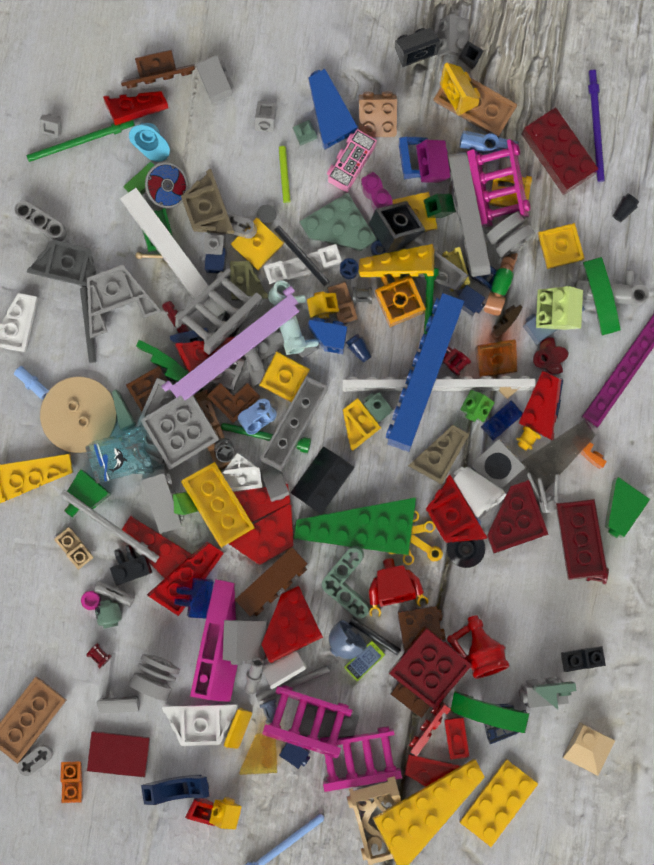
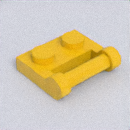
M513 175L493 179L491 191L506 188L498 186L499 181L515 183ZM526 175V177H522L526 200H529L532 176ZM517 193L494 198L489 202V205L499 207L519 204Z

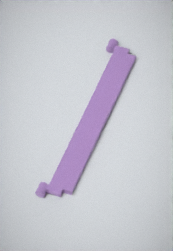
M291 286L283 291L286 296L284 300L176 384L172 385L169 380L161 386L166 392L170 389L176 398L182 396L185 401L299 313V310L295 307L298 302L292 296V293L295 292Z

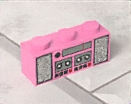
M358 129L354 134L351 133L346 141L348 145L345 150H340L336 158L338 159L335 166L331 165L327 172V175H329L328 182L346 193L355 182L377 143V140Z

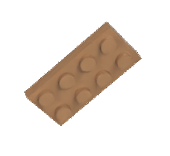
M471 78L470 83L473 88L478 90L480 100L478 106L459 116L499 138L517 108V104ZM441 87L433 101L457 115Z
M36 676L0 722V750L18 764L67 699Z

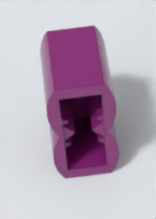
M372 172L361 179L362 192L366 198L371 200V206L374 211L378 208L393 205L391 195L383 188L382 181L376 173Z

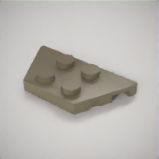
M208 169L206 171L207 174L200 181L197 180L192 185V188L181 196L191 227L194 232L234 234L211 169Z

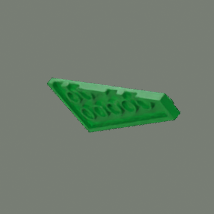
M417 497L296 520L294 539L347 547L358 546L362 549L409 555Z

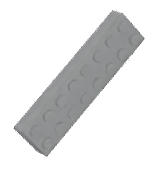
M306 376L260 458L262 462L281 472L283 471L328 390L327 386Z

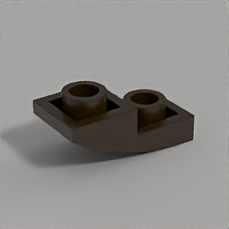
M521 304L517 307L512 305L505 310L506 314L503 316L505 324L500 322L493 327L494 331H492L491 336L494 340L502 336L515 322L523 308Z

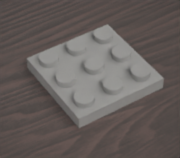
M194 395L186 401L182 396H179L140 420L170 470L220 440Z

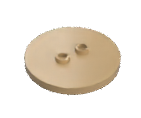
M71 377L54 385L46 394L41 405L40 421L45 435L55 446L72 453H86V446H89L90 451L95 450L94 444L96 446L98 444L100 447L110 438L117 423V414L113 397L102 384L86 377Z

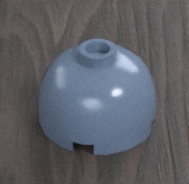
M340 620L330 630V651L336 657L340 656L343 659L350 660L362 654L366 650L367 645L359 633L356 635L350 630L353 626L344 620Z

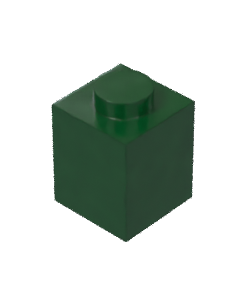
M437 193L423 200L428 218H444L456 212L452 194Z

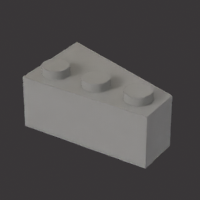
M163 464L143 470L142 483L159 533L182 527V520H185L184 515L174 513L173 494L177 493L172 489L173 482L170 473L167 472L166 465Z

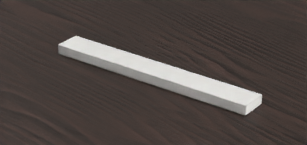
M137 188L133 189L120 198L121 202L195 300L209 285ZM209 298L203 304L217 317L226 312L212 298Z

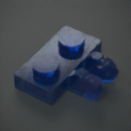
M193 578L192 588L177 587V593L190 595V599L178 598L175 599L174 604L188 607L187 616L189 618L206 619L214 581L212 579Z

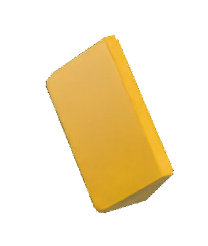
M241 707L237 709L224 742V747L235 749L240 747L252 716L251 711Z

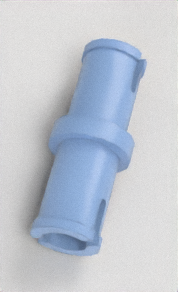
M23 366L15 370L14 375L25 384V387L28 390L31 389L43 400L49 390L38 381V378L32 376Z

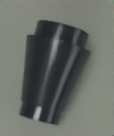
M627 193L620 200L612 217L621 223L638 208L639 201Z

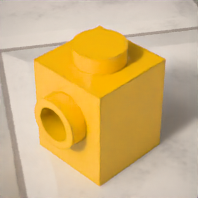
M316 292L313 297L307 299L310 318L326 320L330 318L329 315L339 312L336 293Z
M224 797L223 800L215 799L209 823L221 829L236 830L242 806L236 804L235 800L229 797Z

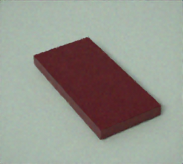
M595 499L557 503L556 511L568 580L607 576Z

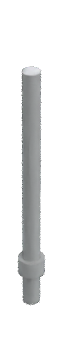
M63 490L60 494L66 501L135 548L137 553L145 555L156 563L160 556L148 549V545L138 542L66 490Z

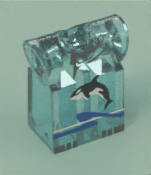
M137 426L125 434L92 441L85 447L96 484L131 474L154 472L150 456L144 449L145 440L141 426Z

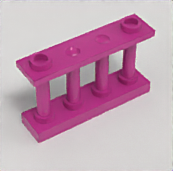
M511 139L507 140V149L482 155L474 149L467 151L481 224L485 228L493 226L492 220L495 217L520 211L522 216L529 217L528 211L531 208L529 200H526L518 159L520 149L518 144ZM510 156L512 167L486 174L483 172L482 165L485 162ZM513 174L515 185L491 192L486 191L485 184L487 181ZM517 193L519 204L496 210L490 209L489 202L491 199Z
M282 685V687L277 686L275 694L281 695L272 723L269 725L265 724L262 735L338 759L341 748L337 747L338 744L336 742L344 716L350 717L352 714L349 706L343 703L336 705L295 692L293 688ZM291 698L299 701L292 727L286 731L281 729L280 722L287 700ZM310 704L318 707L310 735L305 737L300 735L299 728L306 705ZM325 710L337 713L329 741L324 743L318 741V733Z
M386 726L378 728L377 732L338 738L336 743L338 745L343 744L347 774L346 777L338 778L335 773L333 757L325 755L328 777L326 781H323L324 792L388 781L387 778L394 776L395 780L402 779L401 769L396 768L393 764L389 736L395 735L394 730ZM330 737L320 738V741L326 743ZM381 738L386 763L385 770L377 772V769H374L369 739ZM362 741L367 768L365 774L360 775L355 772L350 743Z

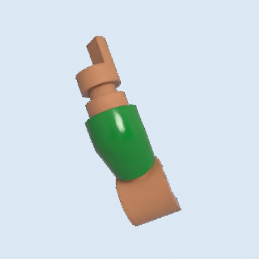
M517 253L502 259L501 266L496 271L491 289L493 293H489L484 307L486 313L500 316L506 299L503 295L507 294L514 277L513 269L518 257Z

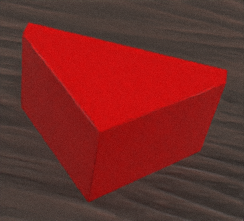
M194 798L185 818L215 826L209 823L214 803L205 798Z

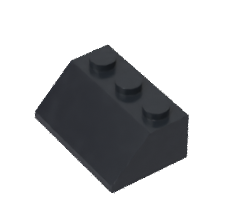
M323 446L293 488L291 494L322 515L355 467Z

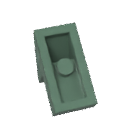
M573 681L533 686V690L556 709H558L557 693H559V696H570L571 692L577 691L576 683Z

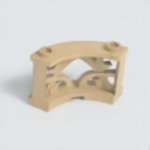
M395 776L387 778L388 782L355 791H353V788L349 789L350 796H347L349 808L354 809L364 848H361L363 861L367 860L369 865L393 859L387 846L386 853L373 856L371 852L372 844H377L378 851H380L384 840L379 830L374 828L368 821L377 806L384 812L401 802ZM359 801H366L364 804L359 803ZM381 802H384V805L388 802L392 804L390 807H385ZM359 810L365 811L362 816V819ZM364 829L371 834L368 839H366Z

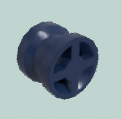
M347 258L341 262L340 274L343 278L351 280L358 275L359 266L356 260Z

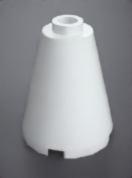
M460 467L454 473V481L473 514L479 520L492 512L491 509L498 506L507 495L504 490L469 467Z

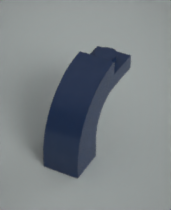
M202 775L180 776L141 785L144 805H157L184 798L210 797L207 777Z

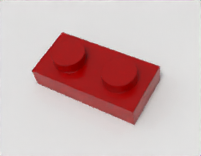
M464 717L444 719L450 760L470 757Z

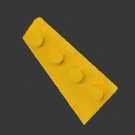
M429 244L359 259V274L361 277H384L385 274H392L393 277H400L401 274L419 276V273L434 276V246Z
M70 453L1 464L0 504L73 473Z

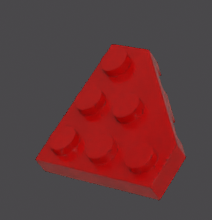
M299 586L281 594L261 645L270 664L323 638Z

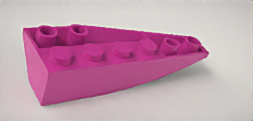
M215 579L197 659L191 697L231 702L238 665H232L231 661L223 660L224 620H236L235 583Z

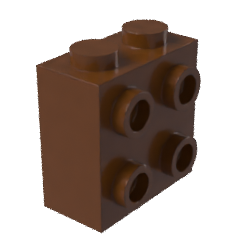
M437 606L397 612L404 651L409 648L425 627L442 640H446L445 631L440 629L439 621H443L441 609L437 610Z

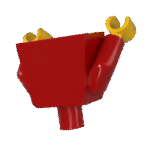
M393 558L383 560L384 569L377 571V576L373 578L369 588L370 605H372L369 612L371 617L373 609H377L380 616V607L416 599V604L421 607L419 604L421 598H424L426 604H428V598L423 595L424 590L420 579L411 570H406L404 565L395 566Z

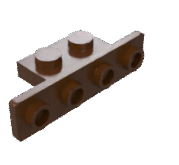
M172 49L136 57L135 61L139 77L122 80L121 85L126 86L128 89L137 87V83L145 82V84L154 83L157 78L163 77V80L172 79L175 74L181 73V76L190 75L192 70H195V65L176 68Z

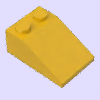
M447 62L443 66L440 85L459 116L478 106L480 94L476 88L472 87L470 83L471 78L466 71L464 72L460 66Z

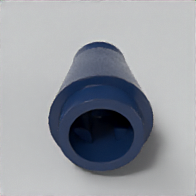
M356 334L346 342L347 348L362 363L372 357L363 336L360 337L359 334Z

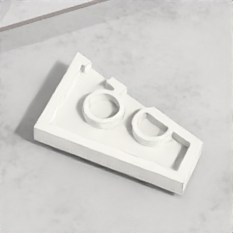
M21 293L17 294L6 312L7 315L0 324V348L26 353L38 297Z

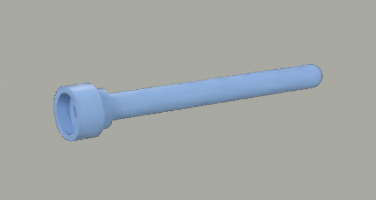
M322 814L317 815L259 860L248 862L245 865L267 864L323 822L324 816Z

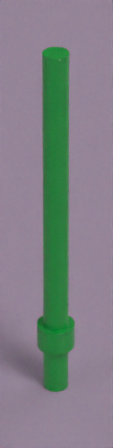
M134 120L118 125L112 123L109 127L26 156L28 161L31 162L113 133L114 135L122 132L121 130L135 126Z

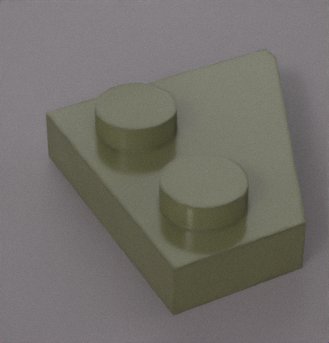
M249 261L230 262V280L247 296L252 297L257 292L262 296V299H268V294L265 292ZM231 292V300H240Z

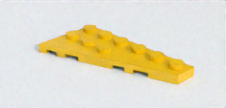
M475 759L373 817L396 865H409L485 778Z

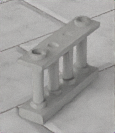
M229 268L224 272L221 271L206 290L186 309H181L175 316V326L177 328L185 323L204 339V351L208 355L223 343L261 305L262 296L257 292L252 297L247 296L229 280L231 274ZM224 285L243 302V306L240 309H235L216 291ZM209 298H212L230 314L231 318L227 322L221 321L203 304ZM198 310L217 326V331L214 334H209L190 316Z

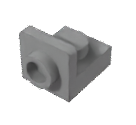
M258 101L255 114L256 131L274 132L276 103Z

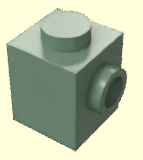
M379 392L376 395L371 393L364 399L366 401L364 407L377 423L393 412V409Z

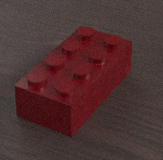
M556 107L524 127L521 135L563 196L593 177L598 171V167Z

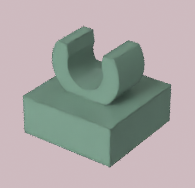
M310 120L293 127L300 146L317 139Z

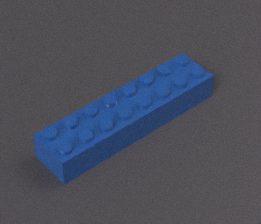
M442 293L440 299L436 298L432 310L434 317H429L425 329L428 333H423L418 348L421 349V352H416L412 367L415 368L414 370L410 369L405 383L408 387L407 389L403 387L399 398L401 406H396L392 420L395 421L394 425L390 424L385 438L388 439V445L407 452L410 451L464 304L463 300Z

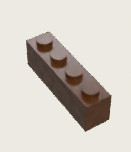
M291 547L242 592L235 601L250 617L253 614L257 617L264 610L263 605L269 601L271 604L279 597L277 594L282 588L286 590L293 584L292 578L296 575L300 577L308 570L305 567L308 563Z

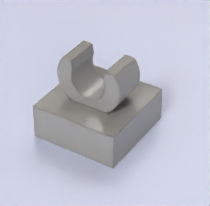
M50 113L47 115L42 114L40 118L41 134L59 138L61 134V117H51Z

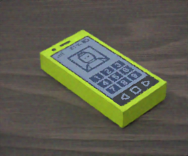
M372 640L367 644V648H365L366 650L344 666L357 682L385 656Z

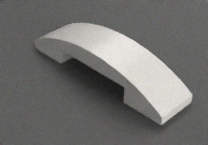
M336 244L307 254V257L320 271L342 262ZM298 257L264 266L269 285L275 284L280 280L290 281L313 274Z

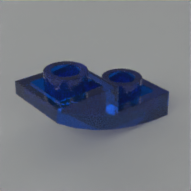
M511 400L486 421L481 428L494 441L522 416L523 412Z

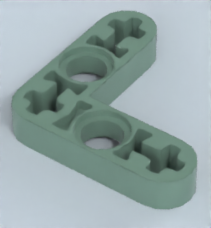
M352 546L323 579L322 589L354 617L361 619L369 613V603L344 582L364 558L362 548ZM358 552V558H355L350 564L348 560L351 558L352 553ZM345 565L348 568V573L345 575L340 574L338 566ZM333 580L335 582L334 586L328 587V581ZM341 586L342 588L336 594L335 591ZM342 592H348L351 595V599L344 601L341 598ZM354 599H356L357 601L351 607L350 604L353 602ZM361 605H363L364 609L359 613L357 611V606L360 607Z

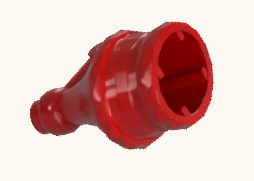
M478 615L469 617L466 626L447 637L451 647L472 663L471 668L475 679L488 677L509 668V663L505 656L506 647L486 634L483 629V622L479 619ZM471 631L472 642L467 656L457 640Z

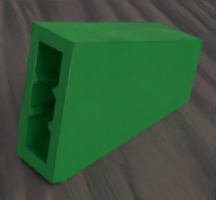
M619 477L614 478L612 481L605 527L609 529L607 532L611 536L624 538L650 499Z

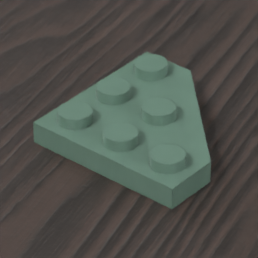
M348 192L299 221L306 235L311 240L349 247L358 251L366 249L373 242L377 241Z

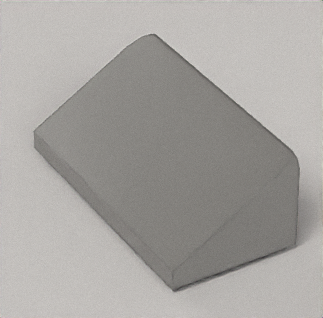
M139 697L101 698L97 701V706L102 714L139 711Z

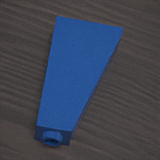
M323 69L322 71H314L308 79L322 146L326 150L348 138L351 133L354 134L358 127L327 71Z

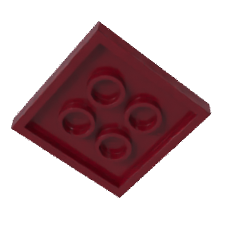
M425 627L389 670V674L435 710L469 670L472 663Z

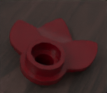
M549 337L540 343L539 350L533 356V363L538 368H545L550 374H560L563 372L560 363L567 359L569 352L564 347L556 346L554 337Z

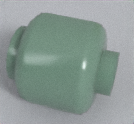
M110 599L100 601V606L95 608L97 624L103 626V629L118 626V622L122 620L119 604L116 602L112 603Z

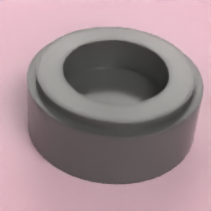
M268 204L262 205L257 212L258 219L263 224L273 223L277 216L275 208Z

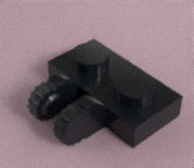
M131 545L125 546L126 554L130 561H125L121 549L118 548L114 551L116 560L119 565L110 568L115 586L153 573L148 558L145 555L136 558Z

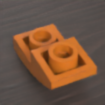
M583 434L574 436L572 440L580 453L597 468H603L607 461L603 459L604 456L599 452H591L594 446L590 442L591 439Z
M81 761L61 762V803H82Z

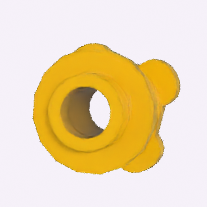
M525 426L522 429L524 430L523 433L516 440L518 441L517 445L527 451V449H533L532 445L541 436Z

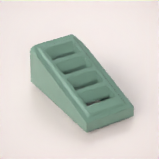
M113 390L112 395L119 428L121 431H126L135 426L136 422L121 393L118 390Z

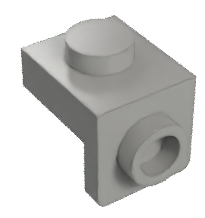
M219 233L205 234L204 254L222 255L226 243L224 236Z

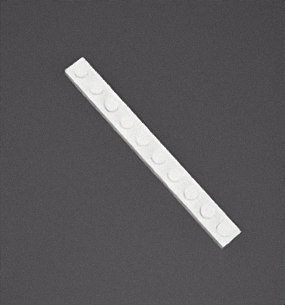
M451 376L442 377V379H436L432 391H499L500 387H511V389H518L517 391H533L535 379H530L529 376H520L518 379H511L510 376H501L499 379H492L490 376H482L480 379H473L471 376L453 379ZM348 377L346 380H343V392L402 391L403 387L406 389L408 387L405 384L407 377L396 380V377H385V380H377L376 377H366L365 380H358L357 377Z

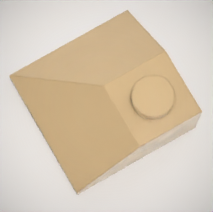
M579 722L563 758L599 776L615 740Z

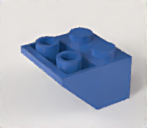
M321 318L309 320V330L315 339L319 341L323 350L343 355L347 326H344V323L339 321H333L332 324L326 323Z

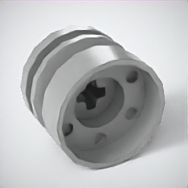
M142 654L141 660L148 663V665L138 663L137 666L145 672L144 674L134 673L129 684L130 687L155 699L167 701L172 688L165 682H175L176 678L169 673L179 674L180 669L162 657Z

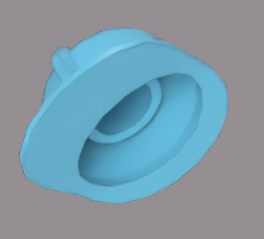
M140 123L130 130V142L148 159L155 162H162L167 159L170 154L169 144L161 136L159 129L154 124Z

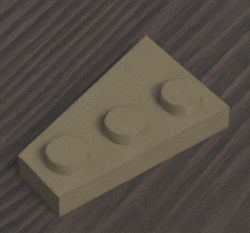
M452 425L410 463L408 467L442 485L469 433Z

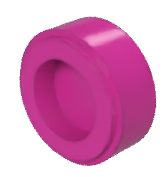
M87 591L82 595L81 604L85 609L94 610L97 606H100L101 596L99 593Z

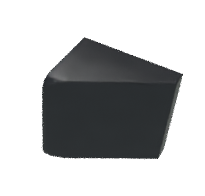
M468 41L459 59L473 70L484 50Z

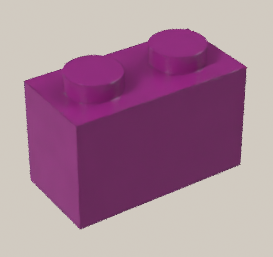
M426 139L416 145L421 182L441 183L450 178L448 151L445 140Z

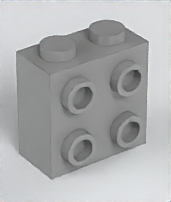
M224 620L223 660L231 661L232 665H242L243 661H245V664H251L254 658L265 660V652L261 644L266 634V621Z
M557 677L546 678V682L538 681V679L527 680L526 684H522V689L519 690L520 701H523L528 708L552 706L533 690V686L561 683L563 681L557 679ZM557 693L558 705L569 704L568 696H559V693Z

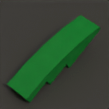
M138 340L136 347L153 355L150 361L167 369L165 374L167 378L178 382L188 374V371L174 359L159 349Z

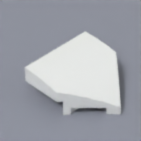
M239 453L235 455L222 473L233 492L263 487L260 468Z

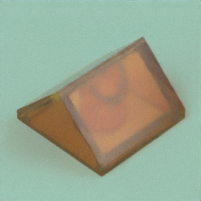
M515 339L476 346L475 355L479 377L517 372Z

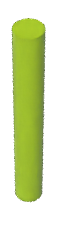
M280 146L278 149L283 203H290L286 146Z

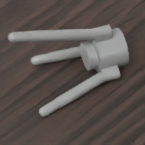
M528 472L527 476L536 496L537 504L540 505L541 512H553L556 509L555 503L559 502V474L555 475L552 496L550 493H545L541 478L537 479L541 493L539 495L531 473Z

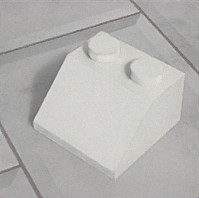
M297 650L271 664L268 659H265L262 671L271 689H274L304 671L307 665Z

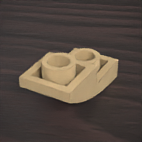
M70 526L54 538L78 570L94 558Z

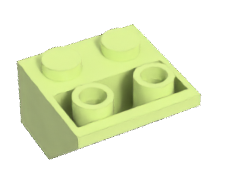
M571 286L539 289L537 294L536 328L580 329L582 323L583 290Z

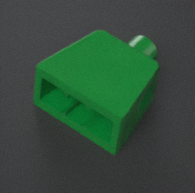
M81 469L67 492L91 509H95L111 495L108 490L101 484H96V480ZM70 503L64 511L73 518L79 509Z

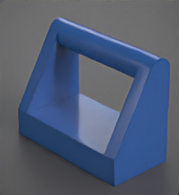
M427 137L399 138L398 145L404 180L420 177V170L411 169L408 146L420 144L428 139Z

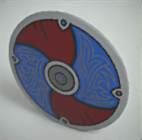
M165 162L159 163L149 170L145 179V189L149 199L155 205L162 208H173L183 202L181 196L188 190V182L184 172L178 166Z

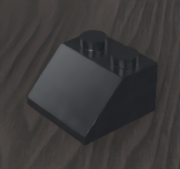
M421 28L409 36L405 34L395 40V50L402 67L437 55L440 40L431 28Z
M407 201L375 209L369 225L387 253L404 248L425 232V228Z

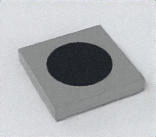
M500 438L471 464L481 476L501 489L526 467Z

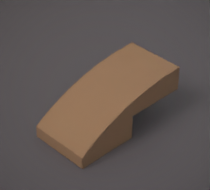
M346 282L327 287L329 293H336L339 312L336 313L338 321L345 324L357 320L358 318Z

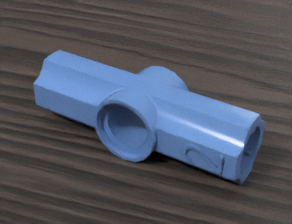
M463 130L460 148L474 149L485 155L507 149L508 139L498 138L494 134L484 135ZM486 141L491 142L492 145H493V148L487 147L486 144H485V142H486Z

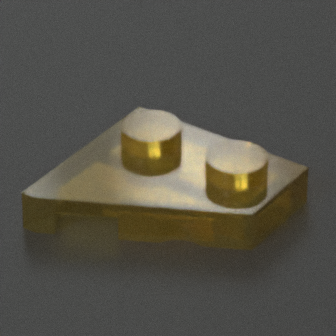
M256 733L239 774L277 773L276 739L262 735V733Z

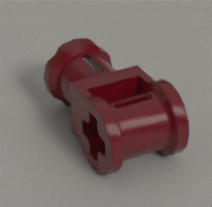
M448 346L443 363L456 376H460L461 370L467 364H470L471 360L461 351H458L456 348L451 349Z

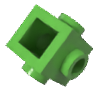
M470 390L460 410L466 414L465 417L470 421L475 422L478 420L484 423L495 402L482 393Z

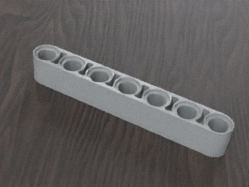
M467 153L448 154L450 179L470 276L489 275L491 273Z

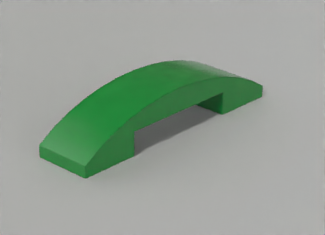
M602 257L584 261L583 265L597 312L601 335L621 331L612 288Z
M456 691L453 695L450 710L480 723L520 733H526L530 713L517 709H508L477 700L473 696Z

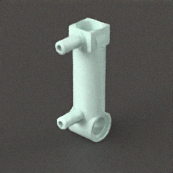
M277 281L268 292V299L274 307L286 298L283 291L290 285L285 281ZM304 295L293 296L298 303H305L306 301ZM296 315L280 327L286 355L301 353L305 348L315 347L319 344L317 339H304Z

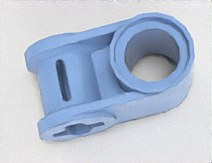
M260 399L251 407L242 411L238 416V421L246 433L252 435L274 421L277 412L271 407L269 400Z

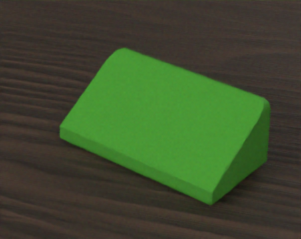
M149 162L123 188L128 193L137 188L140 194L143 195L146 192V176L155 165Z
M187 491L173 494L175 514L186 515L199 512Z

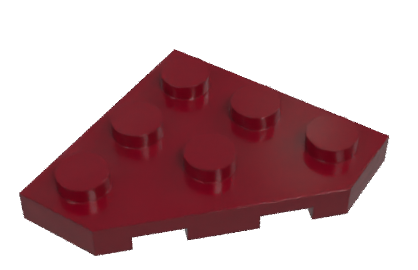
M529 480L510 486L507 491V495L487 534L493 554L549 535Z

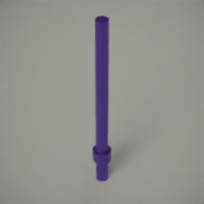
M589 70L590 85H588V94L591 95L596 166L598 167L597 182H604L598 99L600 88L599 84H597L596 70Z

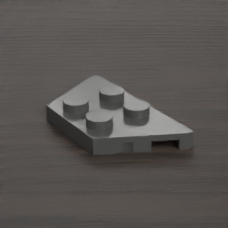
M52 240L31 267L27 269L29 274L87 287L88 277L97 274L90 248Z

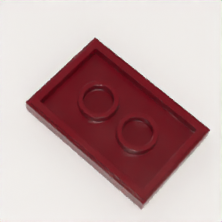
M92 731L87 771L145 778L150 737Z

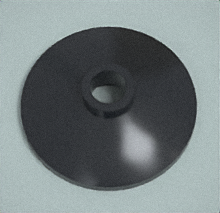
M483 539L448 542L447 554L456 566L471 568L482 561L485 555V543ZM465 545L470 549L467 553L462 551V547Z

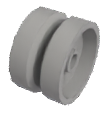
M520 211L507 217L486 235L490 244L501 242L495 250L500 258L515 252L535 235L530 225L521 227L524 224L525 218L520 214Z

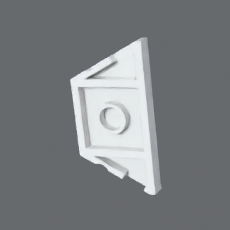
M238 704L163 706L162 710L166 714L173 731H175L181 746L220 745L235 715Z

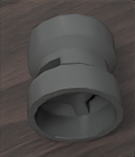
M220 438L215 443L214 450L217 459L223 463L230 462L235 456L232 441L228 438Z

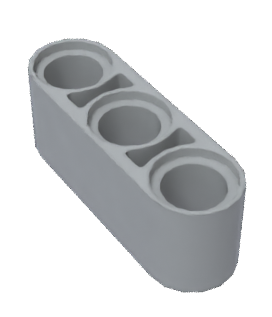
M20 201L15 205V214L23 222L53 240L62 241L66 238V228L58 220L26 201ZM24 208H29L26 215H21ZM39 218H45L43 224L37 225ZM60 227V233L53 235V230Z

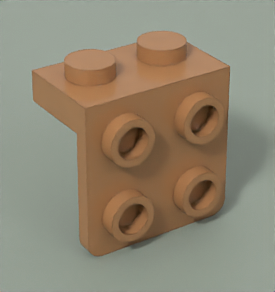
M385 91L382 94L363 92V95H359V130L370 137H395L397 134L396 94Z

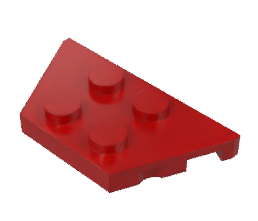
M449 475L441 490H438L434 500L426 508L445 543L488 538L454 479Z
M288 504L253 524L254 529L229 543V545L259 565L293 547L292 506Z

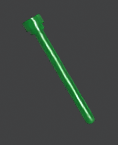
M435 267L434 276H427L426 273H423L427 280L424 334L428 333L425 329L429 317L432 316L434 280L439 275V268Z
M228 423L221 424V429L224 431L268 441L273 436V434L263 431L250 435L241 426ZM301 438L296 446L297 449L308 454L311 439Z

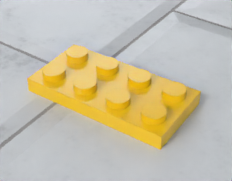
M215 462L181 481L221 548L255 528Z
M505 759L459 822L492 847L537 787L538 783L509 760Z

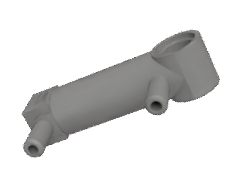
M580 265L578 280L574 283V288L583 290V300L593 301L589 281L586 280L584 265ZM633 270L626 271L625 285L610 283L615 303L630 304L636 307L642 305L649 298V290L646 286L641 284L633 286ZM637 291L641 293L642 299H636L634 297V292Z

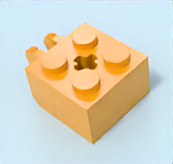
M386 275L380 277L383 287L376 289L375 295L389 328L425 313L426 308L411 275L402 279L393 277L395 282L390 284L387 281ZM397 298L404 299L402 305L396 303Z

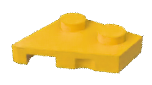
M358 398L343 409L350 449L353 451L378 432L381 427Z

